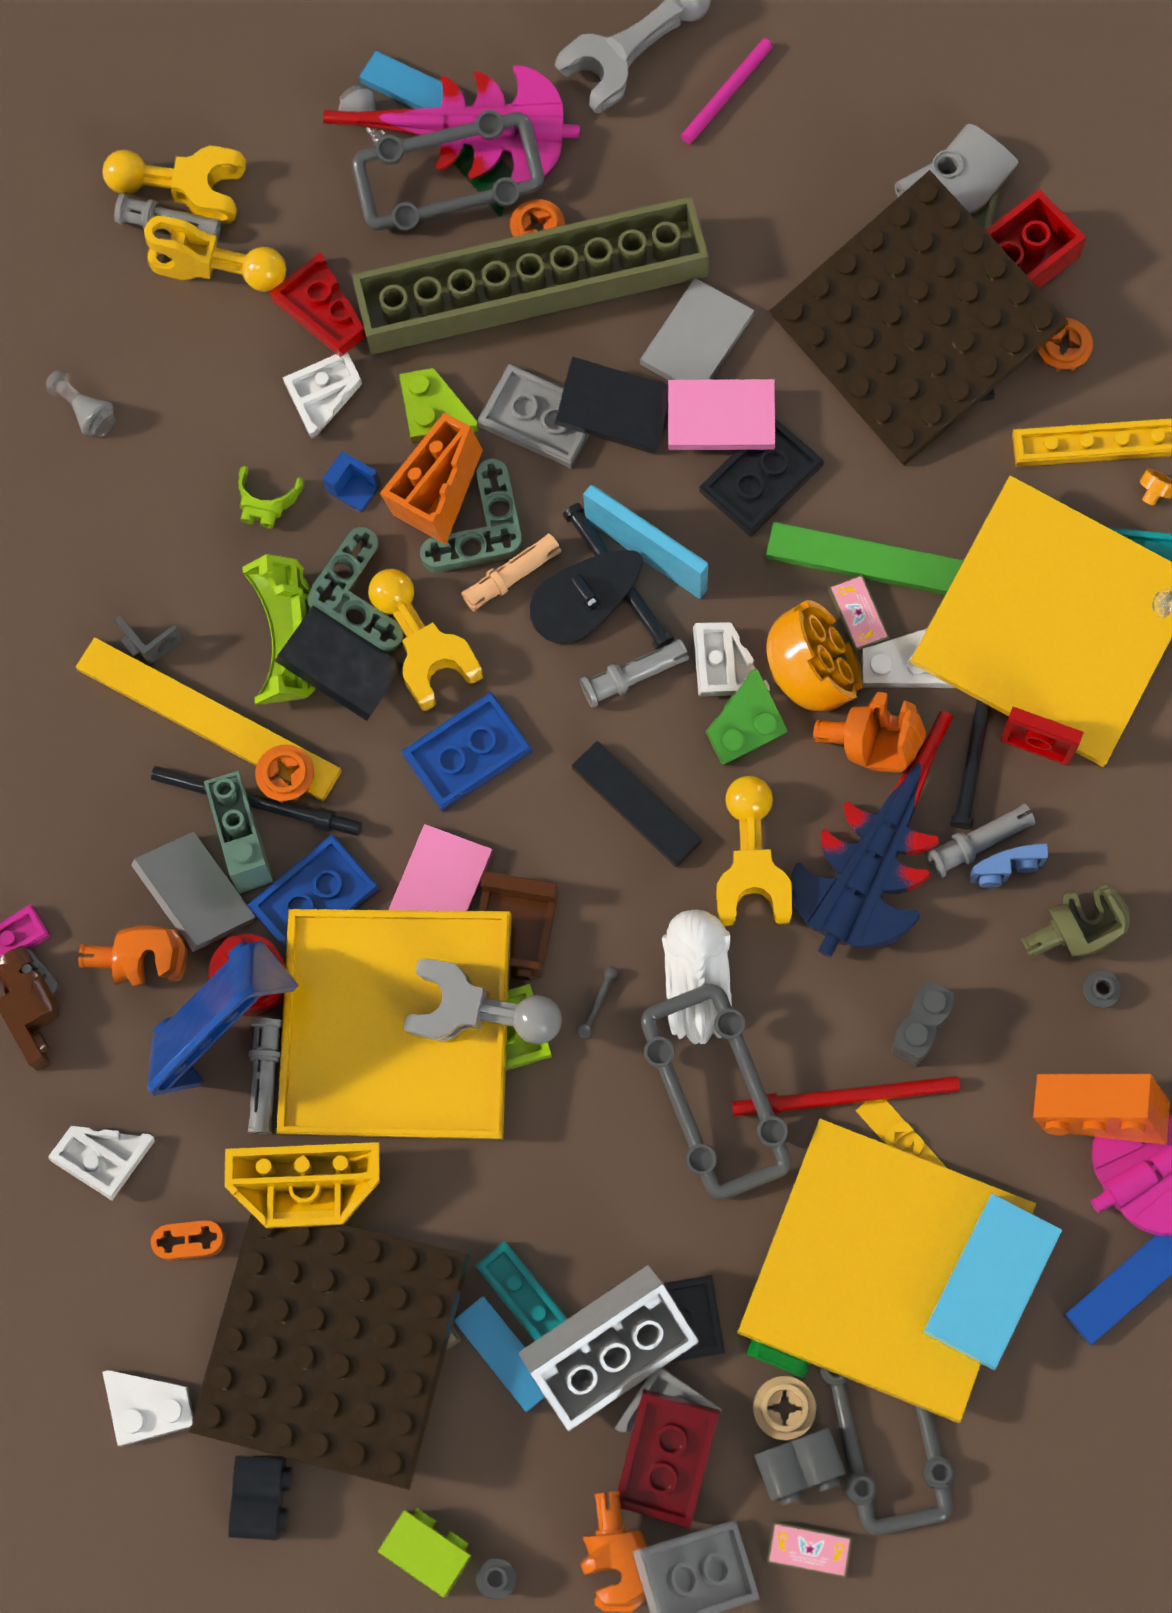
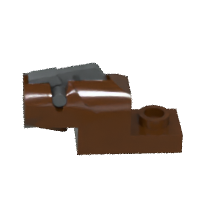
M19 946L0 957V980L6 994L0 998V1013L28 1064L39 1071L51 1064L45 1054L50 1051V1048L40 1031L34 1032L59 1016L55 994L60 985L30 949H26L25 946Z

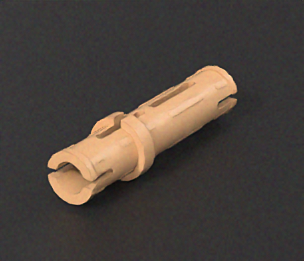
M548 533L538 542L496 570L492 568L487 571L484 578L461 592V595L465 597L463 598L464 601L474 612L497 595L503 596L508 592L507 588L515 582L524 578L557 554H560L559 544Z

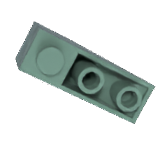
M239 770L204 781L228 872L238 893L241 894L274 883L266 852Z

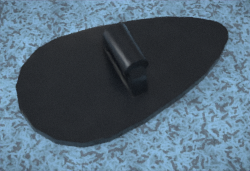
M618 550L603 553L570 566L545 580L535 590L530 602V619L535 630L544 639L556 644H573L586 638L614 612L632 590L643 566L641 554L634 550Z

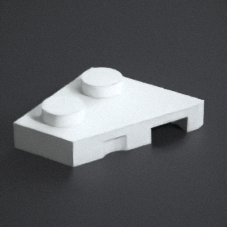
M348 352L341 358L335 354L283 377L285 386L311 439L317 437L362 385L361 378Z
M731 622L695 623L693 636L698 695H734L746 680L748 673L756 669L753 665L754 659L748 649L741 645L740 636ZM764 680V683L768 691H770V686L767 680Z
M71 1126L48 1157L51 1162L105 1197L113 1200L154 1144L155 1139L150 1134L142 1133V1136L120 1134L116 1130L103 1129L101 1131H93L87 1127Z
M110 1370L103 1371L118 1446H125L184 1430L192 1425L194 1412L188 1387Z

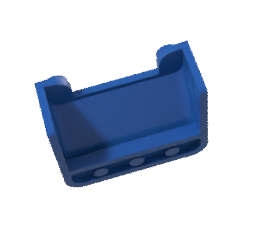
M263 941L249 944L241 942L228 953L230 959L172 1018L169 1017L155 1027L153 1030L155 1036L151 1043L147 1089L152 1095L199 1087L204 1080L192 1065L261 996L293 992L299 986Z

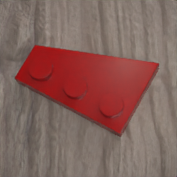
M321 252L270 291L271 299L277 306L340 358L366 337L362 323L349 300L345 298L336 277L331 273Z

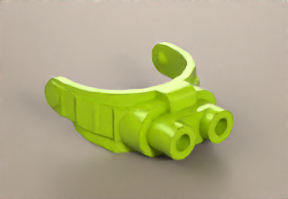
M242 466L239 471L238 480L242 496L240 508L243 510L240 521L249 525H253L254 521H259L262 527L272 529L276 518H280L282 512L295 503L304 488V479L298 477L294 489L282 497L273 500H259L252 497L245 490L248 466Z

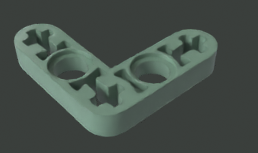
M487 459L477 469V481L487 526L451 533L446 545L433 537L427 539L420 548V558L424 568L429 572L443 573L508 560L520 553L522 549V536L508 469L502 461ZM489 471H495L496 475H499L497 476L499 491L492 492L490 479L487 478ZM497 501H503L509 505L510 509L504 516L497 517L490 513L491 505ZM503 535H508L510 540H512L510 543L511 547L504 548V545L499 543L502 541ZM490 537L492 552H488L485 538ZM469 540H474L481 544V550L477 555L467 556L461 551L463 544ZM455 544L457 559L452 558L450 545ZM433 549H439V552L442 554L440 557L441 561L434 562L433 558L430 557L432 556Z
M357 527L349 532L318 576L309 592L307 602L310 609L312 606L317 607L385 653L391 654L398 649L403 638V630L400 625L350 592L372 560L378 547V538L372 530L366 527ZM361 540L365 541L367 545L362 548L357 558L351 555L356 543H359ZM337 564L347 565L351 568L352 576L347 579L338 577L334 572V566ZM329 584H331L335 588L330 599L323 603L319 600V597L325 593ZM351 609L358 610L363 614L365 621L362 624H353L348 621L346 612ZM372 620L375 622V625L370 633H368L366 630ZM388 631L391 633L390 639L384 642L380 639L381 634Z

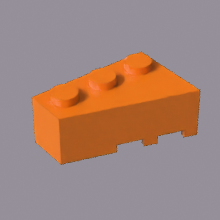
M443 413L380 492L393 516L445 545L483 451L472 428Z
M1037 1074L1033 1118L1046 1133L1051 1135L1075 1134L1167 1145L1170 1101L1151 1074Z

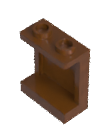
M483 871L479 911H510L509 964L511 977L526 981H532L534 976L543 977L559 892L557 883Z

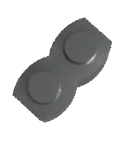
M931 980L925 983L918 991L910 1008L909 1015L902 1021L895 1034L891 1054L914 1067L919 1065L928 1055L935 1041L937 1031L944 1025L952 1010L955 999L954 992Z
M829 1428L754 1455L770 1500L779 1499L781 1506L802 1499L801 1490L816 1485L818 1492L840 1485L838 1477L846 1474Z

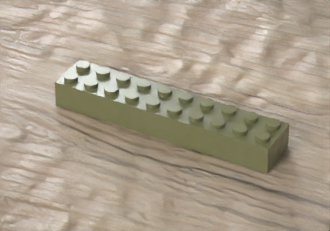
M692 196L360 272L352 274L370 353L373 355L692 281L694 278L708 277L709 256Z

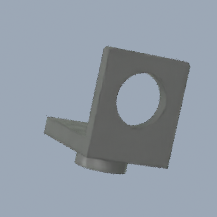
M121 616L114 620L120 631L124 634V637L120 639L123 645L133 656L140 653L150 666L184 640L179 629L173 624L145 646ZM171 638L167 644L159 648L164 641Z

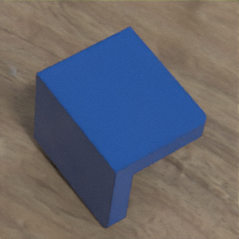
M344 451L340 453L322 478L327 493L359 512L364 511L381 487L376 470Z

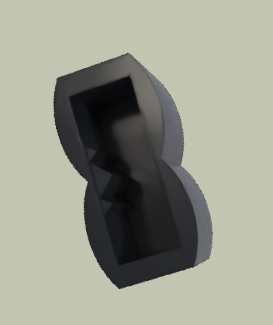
M236 1456L228 1537L279 1540L280 1532H287L289 1508L283 1507L284 1491L291 1490L292 1467H286L285 1458Z

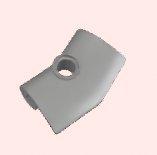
M967 124L946 150L940 151L935 155L932 163L895 182L894 187L897 197H899L931 170L972 215L988 203L1017 167L1018 160L991 135L973 124ZM941 171H951L952 174H944Z

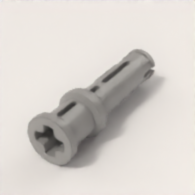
M120 193L114 212L116 224L122 225L124 222L141 225L144 229L151 218L166 216L197 224L198 229L205 233L216 235L217 240L220 236V219H212L160 207L159 203L152 199L145 202L131 199L125 193ZM131 210H134V211H139V212H141V213H140V214H137V213H133V212H130V211H131Z
M678 639L665 647L620 667L617 664H611L607 666V671L589 679L585 676L580 678V685L589 705L595 708L598 706L599 701L617 693L622 696L629 690V686L684 661H688L689 655L685 654L687 653L686 647L681 639Z
M1022 804L1017 809L966 835L964 833H956L952 835L951 841L924 852L927 862L933 873L941 879L946 876L948 870L962 863L968 865L974 862L977 853L1029 826L1035 825L1033 813L1027 815L1026 812L1030 809L1026 804Z
M271 1018L251 1019L250 1026L254 1027L253 1048L248 1052V1057L253 1062L250 1117L247 1132L250 1134H272L276 1064L280 1063L281 1058L279 1039L283 1020Z

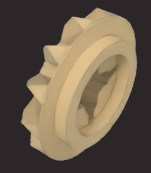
M779 1376L768 1380L759 1388L754 1399L753 1412L755 1420L762 1431L772 1438L786 1441L796 1439L809 1430L815 1419L816 1403L811 1390L802 1381L790 1376ZM783 1391H786L789 1404L795 1405V1407H802V1410L789 1413L786 1426H783V1420L779 1412L767 1410V1406L780 1403Z

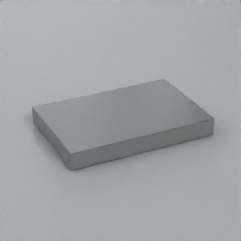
M694 278L641 357L640 365L667 380H712L753 318L754 310Z
M508 364L477 420L478 427L572 469L589 437L588 434L554 425L563 391L562 387L511 364Z
M191 832L134 858L131 864L192 952L252 924L255 919V915L195 832Z
M736 1520L633 1551L650 1613H719L760 1599Z

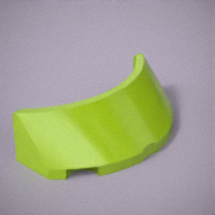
M266 554L242 567L243 574L252 584L263 604L272 637L270 670L264 686L259 694L254 697L255 705L304 699L316 690L315 687L275 662L280 651L310 610L307 597L311 587L303 577L304 567L296 559ZM320 595L319 600L324 603L323 598Z

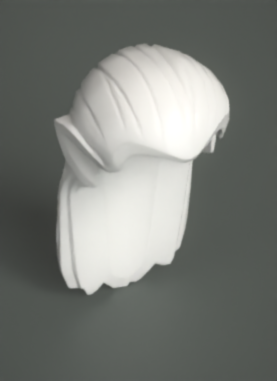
M688 910L677 914L669 923L667 933L662 936L665 952L667 999L702 985L715 984L723 988L732 1007L730 970L727 956L730 946L729 931L726 930L715 915L704 910ZM712 999L668 1015L671 1032L680 1039L687 1035L693 1044H705L712 1034L717 1038H722L714 1026L718 1013Z

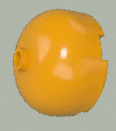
M806 600L783 613L772 625L766 644L767 659L776 684L794 703L811 711H831L858 697L856 695L857 691L863 688L862 670L850 641L844 643L840 633L832 626L836 619L819 603ZM842 653H844L847 658V662L842 657H838L835 660H833V658L841 655Z

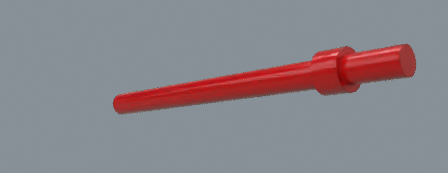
M954 1076L778 1096L777 1093H768L766 1095L774 1115L778 1116L780 1111L960 1091L959 1077ZM752 1099L732 1101L734 1117L757 1114Z

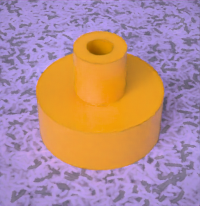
M1147 468L1139 481L1147 489L1142 500L1149 505L1155 506L1160 496L1171 499L1172 479L1161 472Z

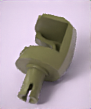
M1103 884L1098 889L1092 890L1097 914L1094 918H1086L1076 891H1066L1063 894V904L1047 907L1052 918L1050 920L1051 924L1020 939L1031 960L1061 944L1063 947L1066 946L1072 957L1092 955L1108 948L1128 933L1130 922L1129 908L1115 888Z

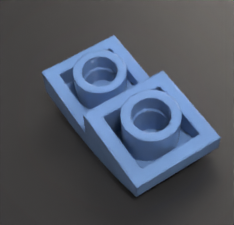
M1047 844L1020 846L997 853L975 865L969 875L970 883H979V886L982 888H996L1002 886V882L1008 881L1011 875V868H1016V872L1019 873L1036 872L1039 870V867H1044L1048 859Z

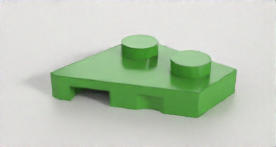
M753 669L748 673L746 680L737 692L731 696L725 704L723 711L706 730V734L722 765L788 732L758 669Z

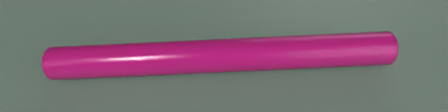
M766 38L760 41L680 136L685 143L690 145L771 51L773 48L771 41Z

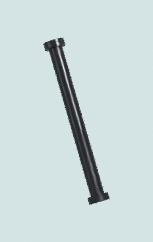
M580 503L573 504L564 511L562 515L567 522H572L595 556L609 552L583 515L584 509ZM633 586L625 600L654 640L652 645L658 650L671 644L674 637L670 632L664 631Z
M979 700L976 702L956 815L951 817L950 823L951 826L959 829H972L974 821L970 817L991 708Z

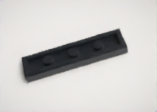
M596 741L572 764V770L675 867L702 843V839L600 742Z

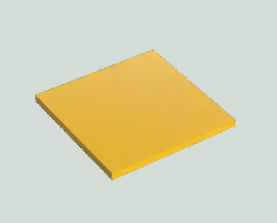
M1009 476L909 663L1009 716L1012 707H1016L1084 732L1076 753L1104 767L1172 638V562L1024 482Z
M289 909L285 967L299 986L293 992L284 993L276 1134L503 1140L507 1025L483 1021L481 1030L469 1028L463 1030L457 1037L445 1042L412 1035L403 1029V1025L407 1015L431 1014L438 1009L442 1001V990L439 985L425 981L416 974L417 961L420 959L453 963L470 978L472 986L484 988L489 993L488 999L508 1002L511 941L510 911Z
M819 1118L737 1333L960 1423L981 1363L928 1336L923 1331L990 1195L994 1194L1031 1214L1034 1212L1036 1203Z

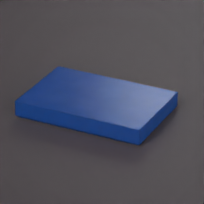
M492 692L401 751L407 763L442 812L533 752L529 743Z
M331 834L252 900L248 907L286 950L289 909L357 910L378 893L380 887L336 837Z

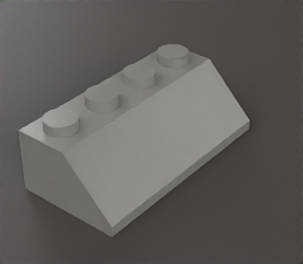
M647 1265L518 1352V1354L569 1431L699 1341L662 1282Z

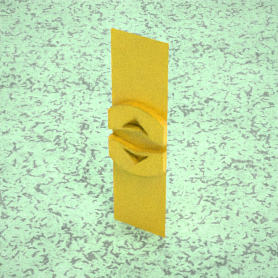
M886 1100L868 1101L855 1110L886 1145L947 1168Z

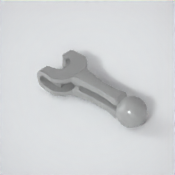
M664 0L658 8L640 22L607 38L596 34L580 35L558 54L555 67L562 75L567 77L581 70H591L596 73L601 81L591 91L589 106L595 113H603L623 98L626 90L628 68L647 47L667 32L679 27L681 21L692 22L702 18L707 13L711 0Z

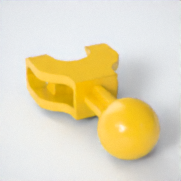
M207 146L189 157L176 156L173 169L145 165L142 158L135 152L118 150L110 154L105 160L103 178L108 187L119 194H132L143 185L171 189L174 202L185 204L189 207L192 214L220 219L221 224H231L235 220L237 213L234 200L228 195L213 191L212 188L221 180L239 179L242 177L247 161L239 151L217 146Z
M166 216L151 218L144 228L146 244L150 248L148 252L149 266L158 275L178 280H189L195 277L210 279L214 268L243 275L250 287L261 292L272 291L285 279L286 263L281 254L270 247L255 248L247 255L217 248L216 235L205 233L187 221ZM166 229L170 232L171 239H158L154 236L156 230ZM164 254L171 258L172 261L161 263L157 258L159 255Z
M385 569L378 572L372 578L368 589L372 605L385 614L393 615L406 635V638L402 640L404 650L407 653L403 664V678L408 691L421 710L427 711L436 705L434 692L429 683L431 676L437 670L444 668L455 669L470 684L483 678L481 666L465 639L453 634L440 632L433 622L427 626L424 625L411 604L414 598V585L407 574L398 569Z
M743 776L731 783L725 797L728 811L735 819L739 820L740 851L733 852L731 868L723 873L717 883L718 919L723 926H732L736 921L737 903L743 896L755 893L763 895L770 902L773 920L776 923L789 924L792 916L791 881L785 872L773 863L771 849L763 850L761 819L769 813L772 807V792L764 780L755 776Z

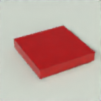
M1012 707L1000 740L1005 744L1067 766L1070 764L1084 732Z

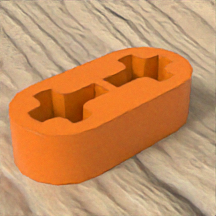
M208 1220L166 1224L156 1229L151 1237L153 1252L167 1261L211 1257L221 1252L226 1242L225 1232L221 1226ZM209 1228L212 1234L217 1235V1240L211 1241L210 1248L208 1249L200 1242L192 1243V1238L204 1236L205 1229ZM170 1232L172 1237L176 1239L185 1238V1244L174 1245L171 1253H168L166 1248L160 1246V1241L166 1240L167 1233Z

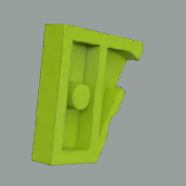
M434 368L399 374L412 443L421 442L443 413L469 425L473 432L478 431L476 419Z

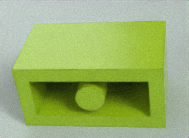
M417 1508L414 1514L404 1510L378 1552L442 1597H447L473 1556L466 1550L470 1543L452 1531H449L447 1536L434 1529L433 1527L437 1521Z

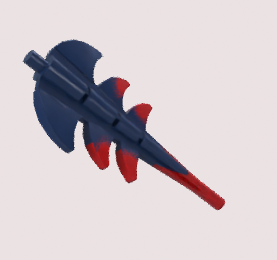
M939 712L914 761L908 766L877 814L862 811L853 806L849 801L844 803L846 819L851 829L861 837L858 843H847L838 840L827 829L821 832V846L824 856L830 866L838 873L835 878H822L813 875L801 863H796L791 876L792 902L806 925L825 936L818 950L824 956L831 958L838 944H848L861 949H876L891 945L905 936L920 918L917 910L894 908L885 903L882 897L884 893L899 894L909 892L921 886L931 876L927 869L908 868L900 864L896 859L898 853L917 855L927 852L939 844L937 836L918 833L908 828L936 751L953 719V716L948 712Z

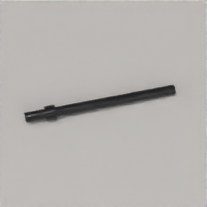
M157 766L152 770L151 780L207 795L204 785L205 779ZM246 791L252 808L314 824L315 829L330 832L333 829L355 836L360 835L362 822L337 816L333 810L322 807L319 810L286 801L281 803L264 795Z

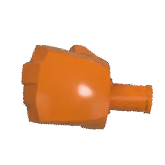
M877 692L868 706L852 707L846 722L816 720L813 734L816 743L844 745L847 759L859 766L880 772H903L914 761L925 739L926 730L916 705L904 701L899 716H894L887 710V693Z
M136 925L119 930L115 936L113 946L81 944L79 953L94 955V957H78V964L80 968L112 969L115 985L129 981L132 987L145 984V954L153 951L155 953L158 976L167 978L170 982H177L182 980L186 970L188 947L176 929L157 925Z
M620 1491L608 1492L610 1509L607 1508L606 1492L595 1493L599 1530H596L595 1534L582 1536L589 1555L580 1565L585 1575L601 1570H619L622 1576L621 1581L618 1584H611L596 1590L595 1605L605 1612H632L646 1601L633 1551L648 1546L640 1530H627V1527L622 1526Z

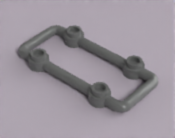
M486 110L479 114L476 122L403 140L394 135H384L377 141L375 147L357 152L352 160V171L364 220L374 230L396 227L400 231L411 232L418 227L422 220L495 202L504 208L512 207L518 202L520 196L538 191L544 183V171L531 120L520 112L500 115L494 110ZM514 126L519 127L531 176L530 180L517 183L512 178L504 177L497 180L490 190L421 207H416L409 202H402L393 209L392 214L377 216L365 166L366 163L380 160L386 165H395L400 162L405 153L478 135L488 141L495 140L502 135L504 129Z
M706 984L650 1006L642 1014L641 1026L647 1040L644 1047V1057L650 1065L658 1068L689 1147L686 1155V1164L693 1173L700 1175L703 1185L710 1196L723 1200L785 1176L791 1168L792 1160L785 1143L788 1135L787 1124L782 1118L774 1115L742 1034L746 1025L745 1018L739 1011L732 1009L723 988L715 984ZM708 999L713 1000L718 1013L714 1022L715 1029L721 1037L728 1039L761 1121L757 1128L758 1138L764 1145L771 1147L776 1159L775 1164L724 1184H719L714 1171L717 1163L716 1152L711 1146L703 1143L671 1062L675 1055L674 1045L670 1040L661 1036L656 1024L658 1019Z
M819 1367L821 1379L831 1386L849 1467L850 1477L845 1484V1493L852 1503L857 1504L863 1528L873 1535H884L937 1524L947 1520L953 1511V1499L949 1485L954 1480L955 1469L953 1464L942 1455L933 1413L915 1406L927 1456V1461L922 1468V1477L925 1483L934 1489L938 1506L876 1519L872 1501L877 1494V1483L865 1471L846 1385L848 1378Z

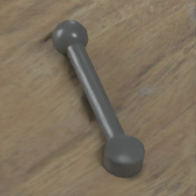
M608 967L605 970L604 983L586 1022L578 1027V1035L582 1039H588L592 1036L593 1030L591 1026L612 981H615L619 976V971L615 967Z

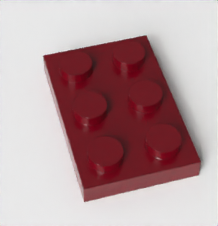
M643 1389L618 1487L621 1508L690 1528L720 1410Z

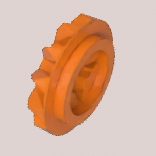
M533 199L522 203L515 209L510 219V230L513 237L538 231L536 229L530 231L532 229L531 217L538 224L545 222L543 225L544 230L565 225L561 210L554 203L543 199Z
M1066 318L1069 325L1037 351V354H1040L1044 365L1049 364L1055 367L1057 372L1062 369H1070L1073 372L1078 366L1085 365L1092 353V335L1085 325L1075 319ZM1068 335V346L1073 348H1068L1066 353L1061 355L1059 351L1060 346L1056 344H1060L1064 336Z
M279 745L269 749L261 756L255 770L256 782L260 790L267 798L281 803L289 800L297 801L301 795L309 791L312 780L315 778L313 763L310 757L302 749L293 745ZM279 762H282L283 766H286L288 770L295 769V772L291 774L292 780L290 782L292 785L288 786L283 779L276 780V777L280 775Z

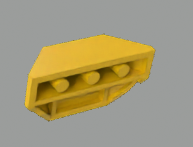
M379 1142L225 1149V1188L265 1228L344 1225L380 1182Z

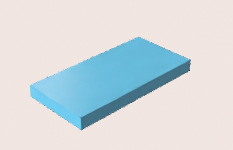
M590 485L583 494L585 518L591 526L625 549L639 552L644 562L698 599L703 597L708 590V562L596 486Z
M991 1194L923 1333L995 1370L1062 1229Z

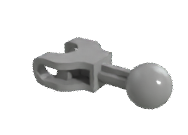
M420 959L417 961L416 974L425 981L439 985L442 990V1001L438 1009L431 1014L407 1015L403 1029L412 1035L445 1042L457 1037L463 1030L469 1028L481 1030L482 1022L486 1021L512 1026L524 1041L532 1044H543L552 1040L561 1028V1011L557 1004L546 996H529L519 1004L488 999L489 993L484 988L472 986L470 978L455 964L431 959Z

